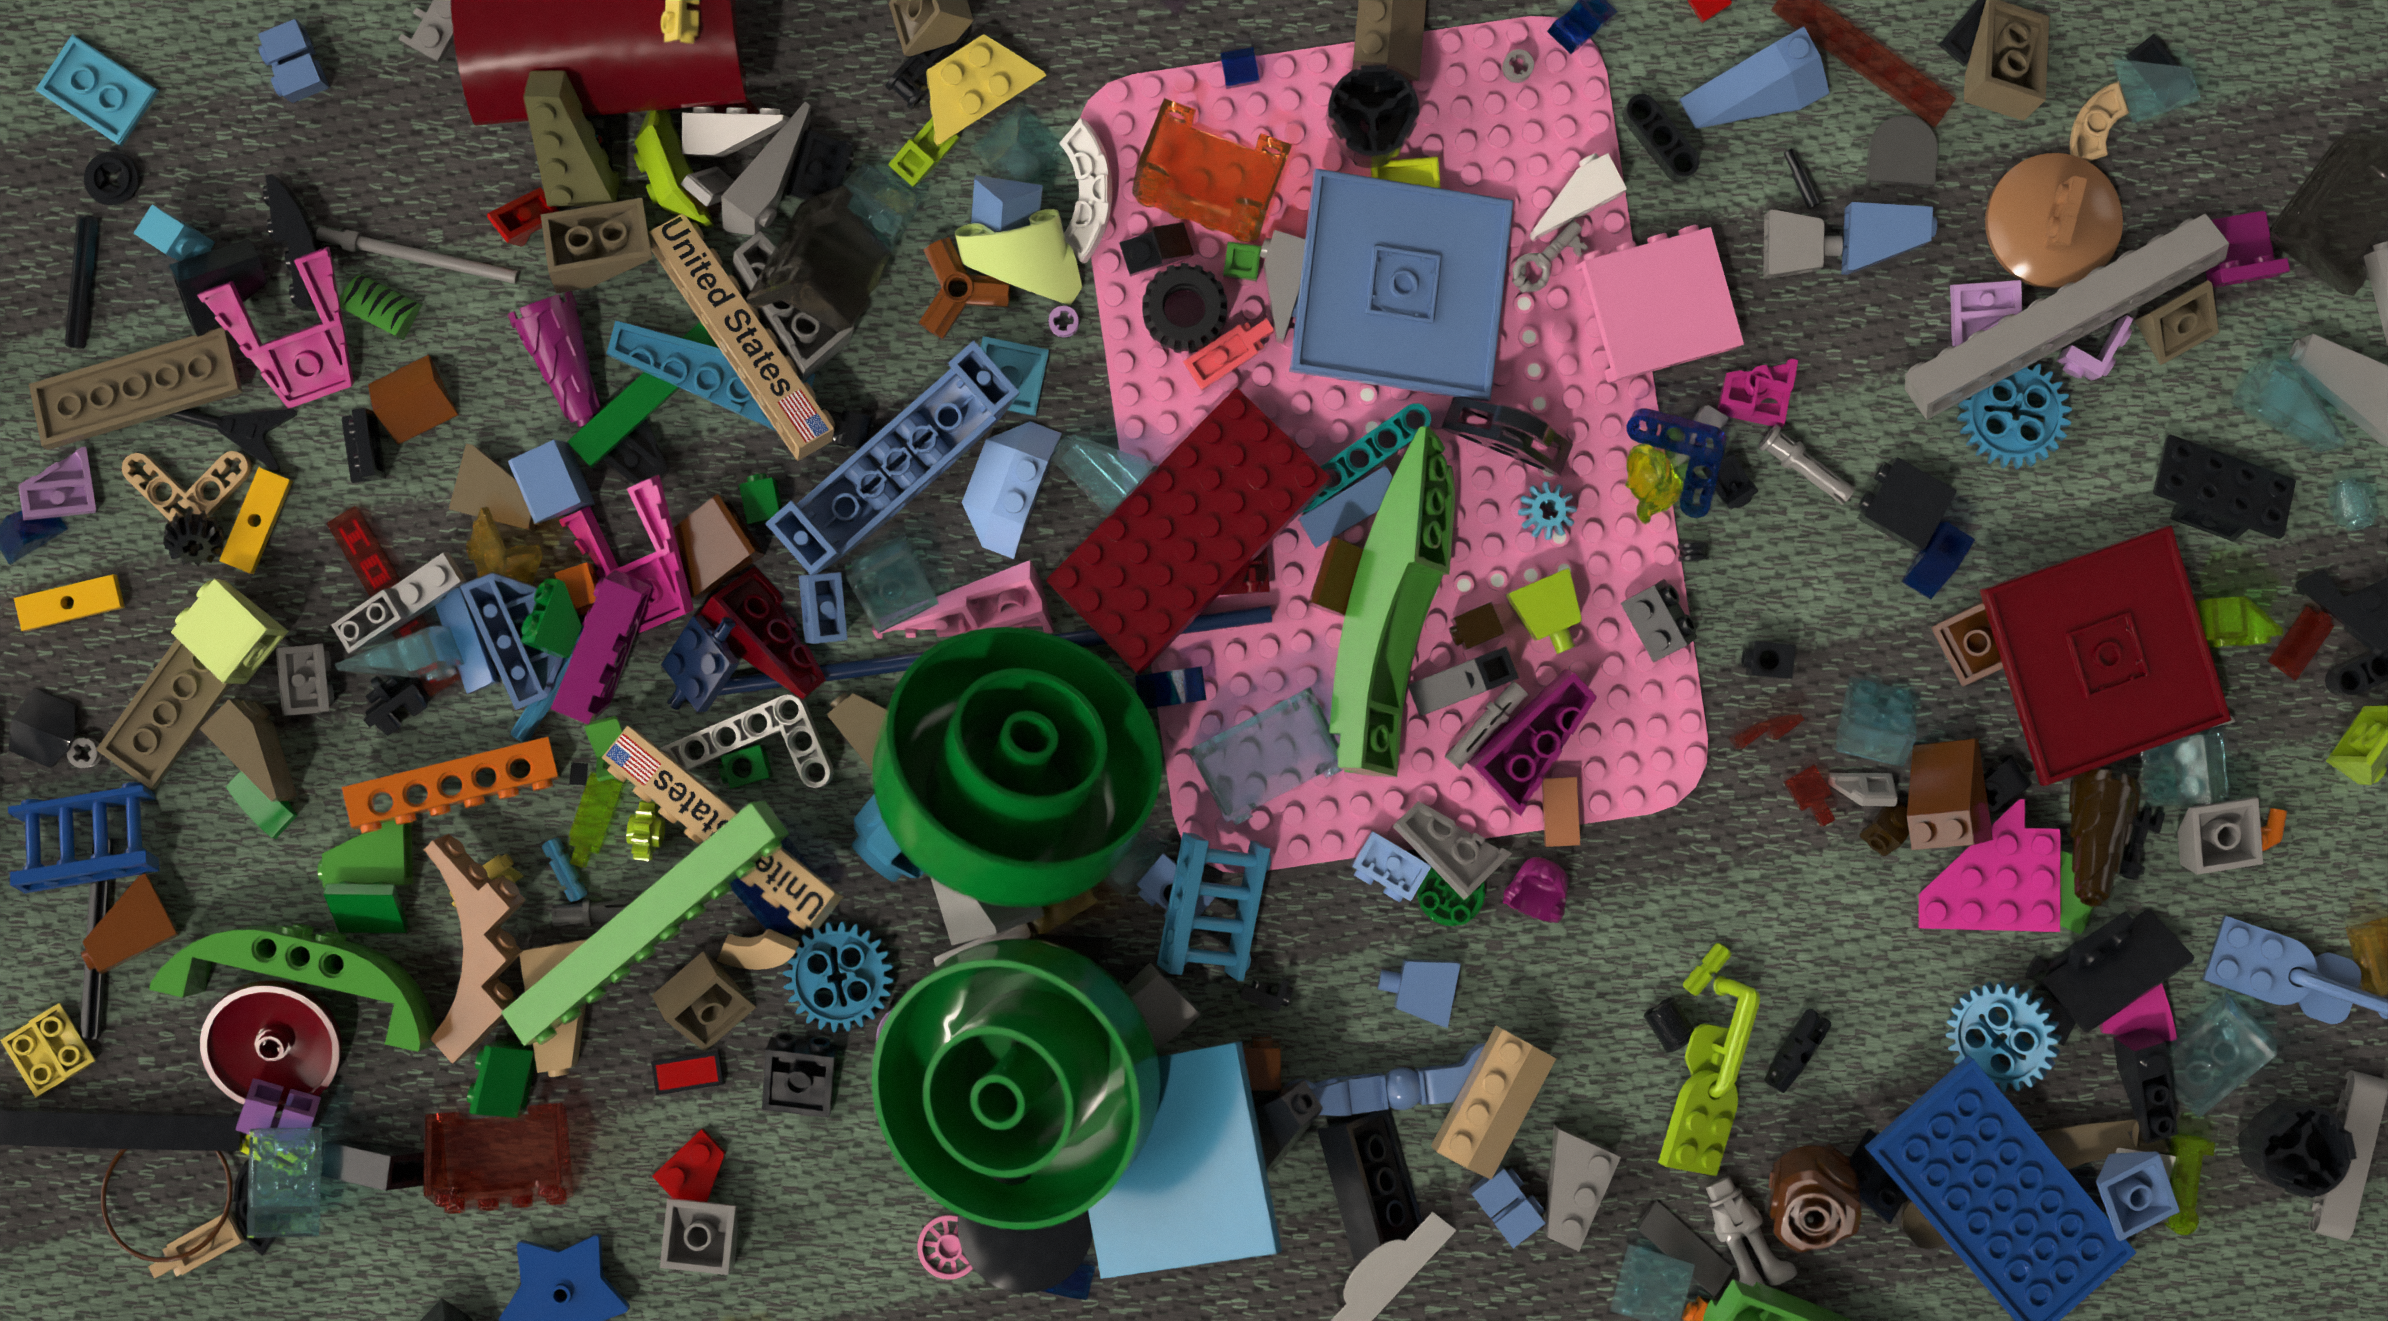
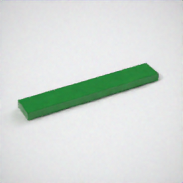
M701 321L682 337L686 340L719 348ZM644 372L571 437L567 443L593 468L680 388Z

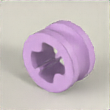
M1058 306L1049 315L1050 329L1058 337H1070L1075 334L1079 327L1078 315L1071 307ZM1061 313H1068V319L1073 317L1074 320L1073 324H1069L1065 331L1059 330L1060 325H1054L1055 319H1060Z

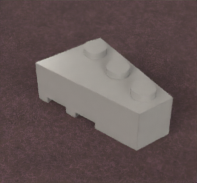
M1555 1124L1553 1125L1552 1151L1544 1217L1546 1224H1544L1543 1231L1548 1238L1580 1251L1621 1157L1615 1151Z

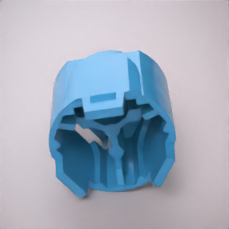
M873 795L854 818V828L858 833V837L851 843L853 849L875 871L892 882H896L902 874L909 878L921 877L924 872L904 854L889 834L877 807L875 795Z

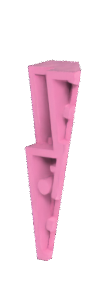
M1031 560L875 620L873 621L872 632L877 639L883 638V633L894 630H905L906 638H916L917 630L936 629L937 637H952L971 630L990 627L1024 628L1043 626V632L1048 634L1054 633V628L1041 579Z

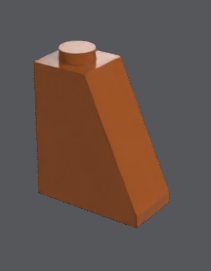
M146 873L138 876L82 941L86 950L80 953L89 970L96 968L98 973L103 974L179 936Z

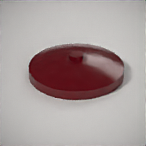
M272 980L256 981L231 990L215 1004L203 1024L200 1036V1052L203 1065L211 1080L223 1093L243 1105L253 1078L283 1086L284 1088L276 1111H283L290 1089L319 1096L328 1087L340 1065L342 1036L331 1011L319 998L309 991L287 982Z

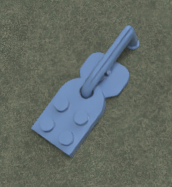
M2223 916L2202 980L2271 1004L2291 1005L2298 1002L2306 1016L2328 1024L2343 1022L2348 1017L2352 1004L2376 1011L2382 1018L2388 1019V999L2358 989L2361 981V970L2353 960L2329 952L2314 957L2304 944L2295 939L2228 916Z

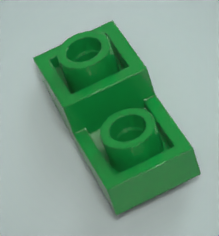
M242 771L226 786V789L243 811L271 838L277 839L298 816L289 801L271 802Z

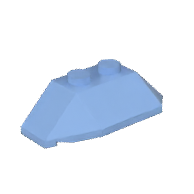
M1030 421L985 440L962 500L963 507L983 548L1012 559L1015 558L1062 433Z

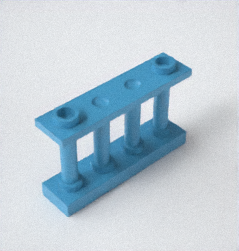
M1183 832L1157 965L1169 974L1182 975L1184 965L1187 962L1224 965L1225 973L1237 981H1244L1245 972L1249 969L1251 963L1250 948L1265 874L1271 864L1270 848L1257 841L1250 840L1248 853L1210 849L1208 847L1209 841L1195 833ZM1207 862L1244 866L1241 886L1202 882L1204 865ZM1202 895L1237 899L1235 919L1195 915L1197 898ZM1194 929L1230 932L1232 934L1228 952L1189 948L1190 933Z

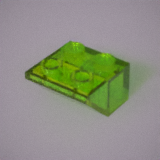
M2246 596L2195 601L2209 648L2271 643V637L2283 635V628Z

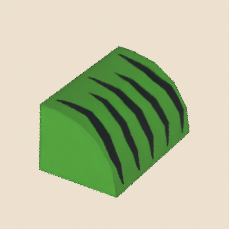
M363 274L352 279L339 297L342 309L405 340L422 307L420 303Z

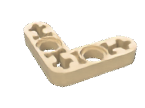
M235 451L226 452L186 491L148 455L140 453L130 454L122 463L124 477L169 521L173 520L176 512L183 515L177 508L172 507L176 503L184 509L190 508L191 510L193 508V514H200L205 510L207 518H209L249 477L252 471V464L248 456ZM230 460H241L239 464L241 472L239 474L232 472L225 478L231 482L229 486H227L224 480L215 476L217 472L225 475L231 469V466L228 464ZM134 462H145L143 470L149 476L155 478L149 482L142 475H133L136 470L133 466ZM209 482H216L220 488V494L215 500L209 501L204 496V487ZM168 483L172 488V495L167 501L161 502L156 497V489L160 484Z

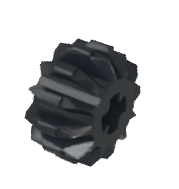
M189 508L186 516L176 512L173 520L167 521L164 529L163 544L165 549L169 550L171 559L181 558L183 566L191 561L199 567L202 560L212 563L215 555H220L224 540L223 527L218 526L217 517L207 518L205 510L200 514H193Z

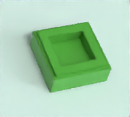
M1228 242L1223 277L1257 281L1261 246Z

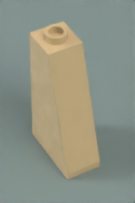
M588 939L523 949L519 956L525 992ZM586 1004L580 1008L582 1014L566 1025L562 1023L555 1029L557 1035L543 1045H539L538 1042L533 1043L537 1073L548 1071L549 1077L569 1074V1068L578 1064Z

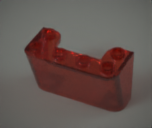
M562 1103L528 1106L529 1114L521 1115L518 1118L490 1117L467 1119L460 1112L426 1114L424 1197L434 1203L436 1207L444 1208V1213L447 1214L464 1213L465 1207L478 1206L480 1211H494L499 1209V1204L512 1203L514 1208H528L533 1206V1201L546 1200L548 1205L566 1204L567 1198L574 1196L567 1108Z

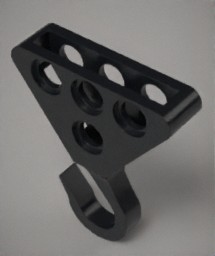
M1453 397L1441 427L1447 432L1557 476H1561L1573 447L1571 442L1557 434L1548 423L1531 414L1508 406L1493 405L1462 397ZM1463 410L1492 423L1490 430L1458 423L1461 411ZM1533 440H1537L1547 447L1556 448L1557 452L1554 459L1551 460L1532 448Z

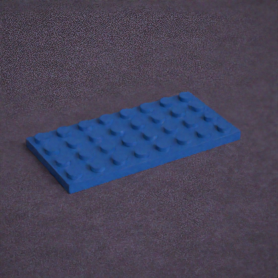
M1969 1055L1865 1146L1868 1152L2014 1321H2060L2137 1253L2126 1239L2122 1241L2116 1239L2110 1220Z

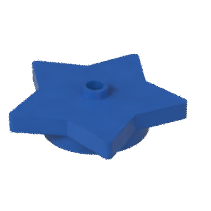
M595 1234L563 1250L527 1240L518 1242L517 1254L521 1286L501 1314L499 1321H604L627 1312L630 1309V1304L603 1274L601 1234ZM557 1289L566 1291V1300L558 1296Z

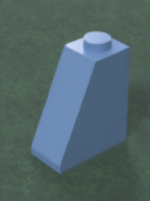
M1851 202L1845 207L1841 274L1849 275L1930 242L1931 237H1935L1937 231V218L1933 217V207Z

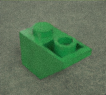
M545 579L536 589L534 595L536 603L532 613L526 617L522 625L521 631L523 636L520 642L555 657L570 658L582 625L565 582L559 579Z

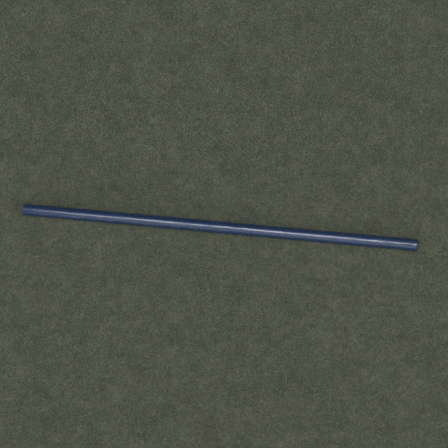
M1271 606L1202 614L1181 634L1271 623ZM1094 629L1052 634L1081 647L1108 644ZM924 652L819 665L826 681L906 671ZM765 673L729 678L718 696L781 688L784 686Z

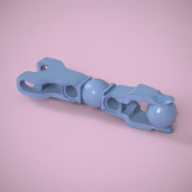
M1486 1043L1473 1046L1458 1063L1415 1068V1071L1405 1067H1398L1390 1070L1386 1075L1381 1072L1338 1076L1315 1083L1306 1079L1305 1081L1323 1107L1319 1115L1348 1116L1351 1114L1386 1110L1388 1106L1395 1110L1404 1111L1413 1108L1418 1102L1421 1105L1455 1102ZM1296 1079L1290 1081L1283 1088H1286L1304 1079Z

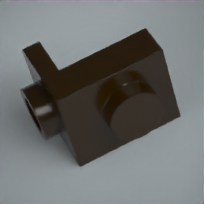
M1898 799L1896 806H1883L1874 821L1864 828L1859 836L1868 843L1870 848L1877 851L1880 855L1886 856L1902 846L1909 835L1907 807Z

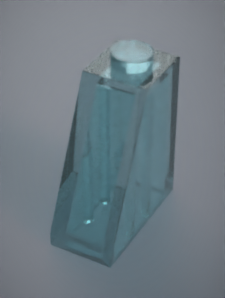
M1075 434L1071 437H1064L1055 446L1054 451L1056 453L1051 458L1109 516H1112L1116 512L1115 509L1152 472L1159 468V465L1155 462Z

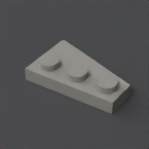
M1420 801L1392 826L1464 900L1512 854L1504 848L1499 850L1485 842L1486 838L1475 832L1471 834L1456 826L1454 820Z

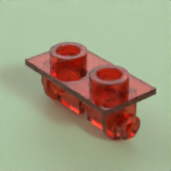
M2306 606L2267 661L2296 681L2334 628V625L2330 623L2332 617L2324 612L2318 614Z

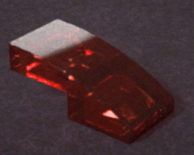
M1801 714L1771 717L1745 727L1728 739L1736 749H1743L1765 732L1771 740H1778L1805 719Z

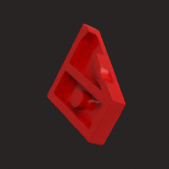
M702 1128L652 1177L674 1199L708 1202L726 1152Z

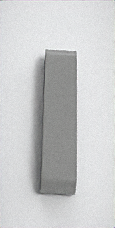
M2353 1070L2348 1071L2345 1075V1078L2348 1080L2345 1090H2341L2336 1111L2339 1112L2338 1119L2344 1125V1129L2352 1133L2357 1159L2351 1160L2347 1175L2336 1188L2326 1194L2315 1197L2312 1210H2315L2313 1221L2308 1223L2311 1232L2343 1241L2350 1239L2355 1228L2388 1095L2386 1079Z

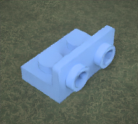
M1373 831L1370 833L1356 859L1351 863V866L1357 869L1354 876L1369 885H1372L1374 880L1386 887L1383 893L1399 903L1403 897L1409 901L1413 899L1431 868L1429 864Z

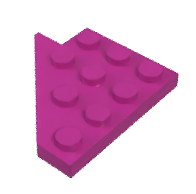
M2019 799L1991 825L1993 840L1970 845L1919 893V928L2060 932V828H2025V799Z

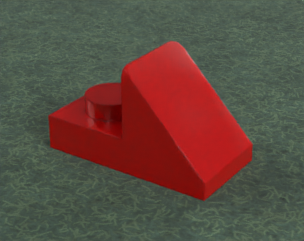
M540 187L489 212L486 217L507 243L522 247L526 244L531 233L542 228L541 215L559 212L556 206H547L544 191Z

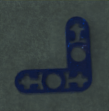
M1647 408L1637 409L1632 413L1626 425L1629 437L1638 443L1690 456L1680 498V508L1686 516L1691 518L1704 517L1708 513L1714 499L1727 438L1725 433L1713 425ZM1640 420L1646 422V431L1640 429ZM1659 424L1663 425L1660 435H1656ZM1673 427L1679 428L1684 432L1685 439L1675 441L1669 437L1667 430ZM1693 433L1697 434L1694 439L1695 443L1690 444L1689 442L1693 436ZM1707 438L1713 439V448L1706 447ZM1696 466L1708 467L1711 470L1712 476L1708 479H1702L1695 474L1694 468ZM1696 489H1702L1699 506L1693 505Z

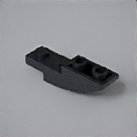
M273 174L266 175L267 185L263 186V197L266 205L270 207L271 219L267 220V229L270 238L274 239L275 243L289 249L285 251V262L288 270L292 273L293 284L289 285L290 299L296 305V308L304 312L316 311L294 260L300 256L322 249L320 241L316 239L317 232L304 206L293 191Z

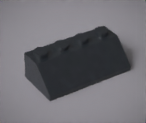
M1388 1106L1386 1110L1359 1113L1338 1119L1317 1128L1354 1261L1363 1260L1376 1248L1389 1241H1406L1423 1221L1390 1107Z

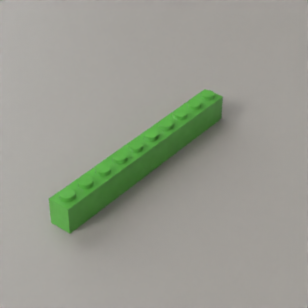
M758 801L748 804L505 1008L501 1014L522 1044L526 1046L538 1042L539 1045H543L557 1035L555 1029L562 1023L566 1025L582 1014L580 1011L582 1006L587 1002L592 1004L606 994L604 989L611 982L615 984L626 978L631 973L630 966L636 961L641 963L651 957L656 952L654 946L660 941L667 942L681 931L679 926L687 919L692 921L706 911L704 905L712 898L717 900L731 890L729 884L737 877L742 879L752 873L757 868L755 862L762 856L767 858L776 853L782 847L780 841L788 836L789 833L767 802Z

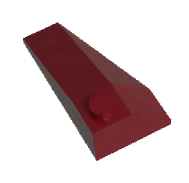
M754 566L713 595L697 616L703 615L714 629H717L723 617L731 618L733 620L732 623L735 622L736 626L726 638L730 650L801 699H804L824 684L826 678L809 647L800 641L795 631L798 626L793 617L788 618L781 606L783 599L779 591Z

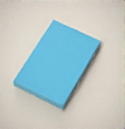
M73 34L35 89L120 146L124 145L159 92V90Z

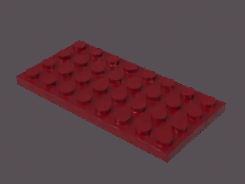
M1236 387L1046 581L1140 675L1333 480Z

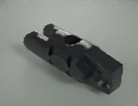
M1807 1009L1775 1055V1059L1764 1081L1779 1092L1785 1093L1811 1060L1827 1032H1829L1832 1026L1831 1022L1825 1017L1820 1018L1814 1009Z

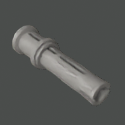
M1775 424L1768 431L1758 446L1759 450H1767L1779 459L1782 467L1793 468L1841 505L1847 502L1855 491L1854 486L1841 479L1837 474L1807 453L1802 442H1795L1781 432V427L1778 424Z

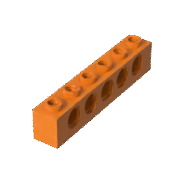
M544 737L341 788L351 828L354 830L361 829V833L364 834L381 830V823L395 820L396 825L416 821V815L430 812V816L451 812L450 806L464 803L465 808L482 805L485 803V797L497 794L499 799L519 795L518 789L532 786L533 791L550 788L553 786L552 781L559 779L549 738ZM517 761H525L530 765V773L524 778H515L511 774V767ZM484 769H491L496 773V781L489 787H482L477 783V776ZM452 777L460 779L462 788L458 794L447 795L444 793L443 784L447 779ZM416 786H423L428 792L426 800L420 804H413L409 800V792ZM383 794L390 795L393 799L391 809L384 813L377 812L374 807L376 798Z

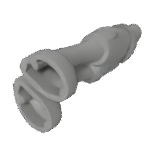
M1726 1176L1705 1187L1711 1199L1708 1205L1712 1208L1715 1222L1714 1232L1720 1242L1726 1241L1738 1266L1740 1282L1750 1286H1754L1756 1282L1765 1285L1749 1257L1742 1239L1744 1236L1750 1242L1769 1285L1782 1284L1797 1275V1270L1792 1263L1780 1261L1774 1256L1760 1229V1225L1763 1222L1761 1214L1743 1196L1742 1190L1735 1188L1730 1176Z

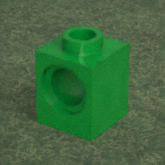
M767 473L748 476L746 477L747 483L739 484L746 521L750 526L765 524L782 509L777 480L773 477L767 478Z
M764 744L720 756L722 764L718 765L719 774L723 784L728 783L730 789L774 777ZM742 758L748 759L752 764V772L747 777L740 776L736 770L737 762Z

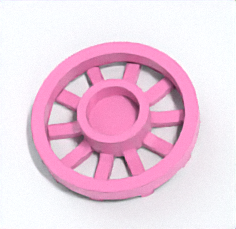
M952 1214L942 1215L931 1220L923 1228L917 1245L918 1256L924 1268L932 1275L947 1280L963 1277L973 1269L966 1257L961 1254L962 1248L957 1225L953 1233L949 1232L947 1221L958 1222V1215ZM942 1222L944 1234L941 1235L933 1226ZM928 1231L938 1239L937 1242L924 1241ZM924 1246L935 1247V1252L926 1257ZM938 1256L941 1260L936 1270L928 1261ZM959 1258L967 1267L957 1272L955 1260ZM945 1262L951 1263L952 1273L942 1272Z

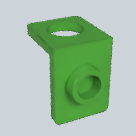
M611 716L593 721L589 725L585 724L584 729L597 757L596 777L598 781L616 778L605 770L608 763L602 757L623 732L618 717Z

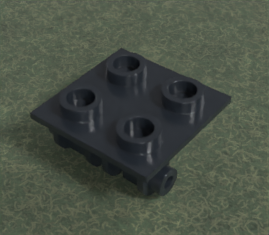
M1869 1128L1850 1157V1163L1859 1179L1861 1203L1874 1211L1877 1217H1881L1888 1224H1891L1907 1196L1865 1148L1877 1136Z

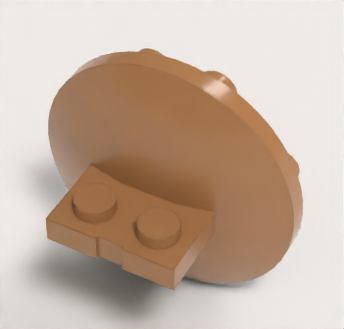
M2046 153L2020 162L1998 181L1987 204L1985 228L1994 256L2012 276L2035 287L2060 289L2069 282L2076 283L2084 279L2093 269L2099 266L2105 267L2118 247L2123 228V214L2114 186L2096 166L2073 155Z

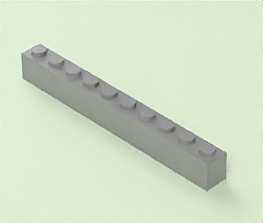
M2206 213L2196 219L2189 218L2172 232L2153 237L2142 248L2123 253L2112 264L2093 269L2084 279L2076 283L2069 282L2065 284L2054 295L2046 299L2039 298L2035 300L2024 311L2016 315L2009 314L2005 316L1996 326L1986 331L1979 330L1975 332L1966 342L1956 347L1949 346L1945 348L1936 358L1926 363L1919 362L1915 364L1905 374V391L1924 418L1928 420L2224 262L2229 242Z

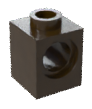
M1492 602L1451 619L1453 626L1449 627V632L1455 645L1459 646L1462 644L1464 650L1505 633Z

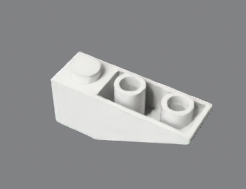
M693 107V113H682V154L689 157L724 158L782 128L790 118L780 115V109L761 108L760 114H747L746 108H726V114L714 113V108Z

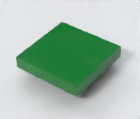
M342 881L339 884L325 885L323 895L338 932L407 933L408 920L394 884L382 881L373 884H355L350 881Z

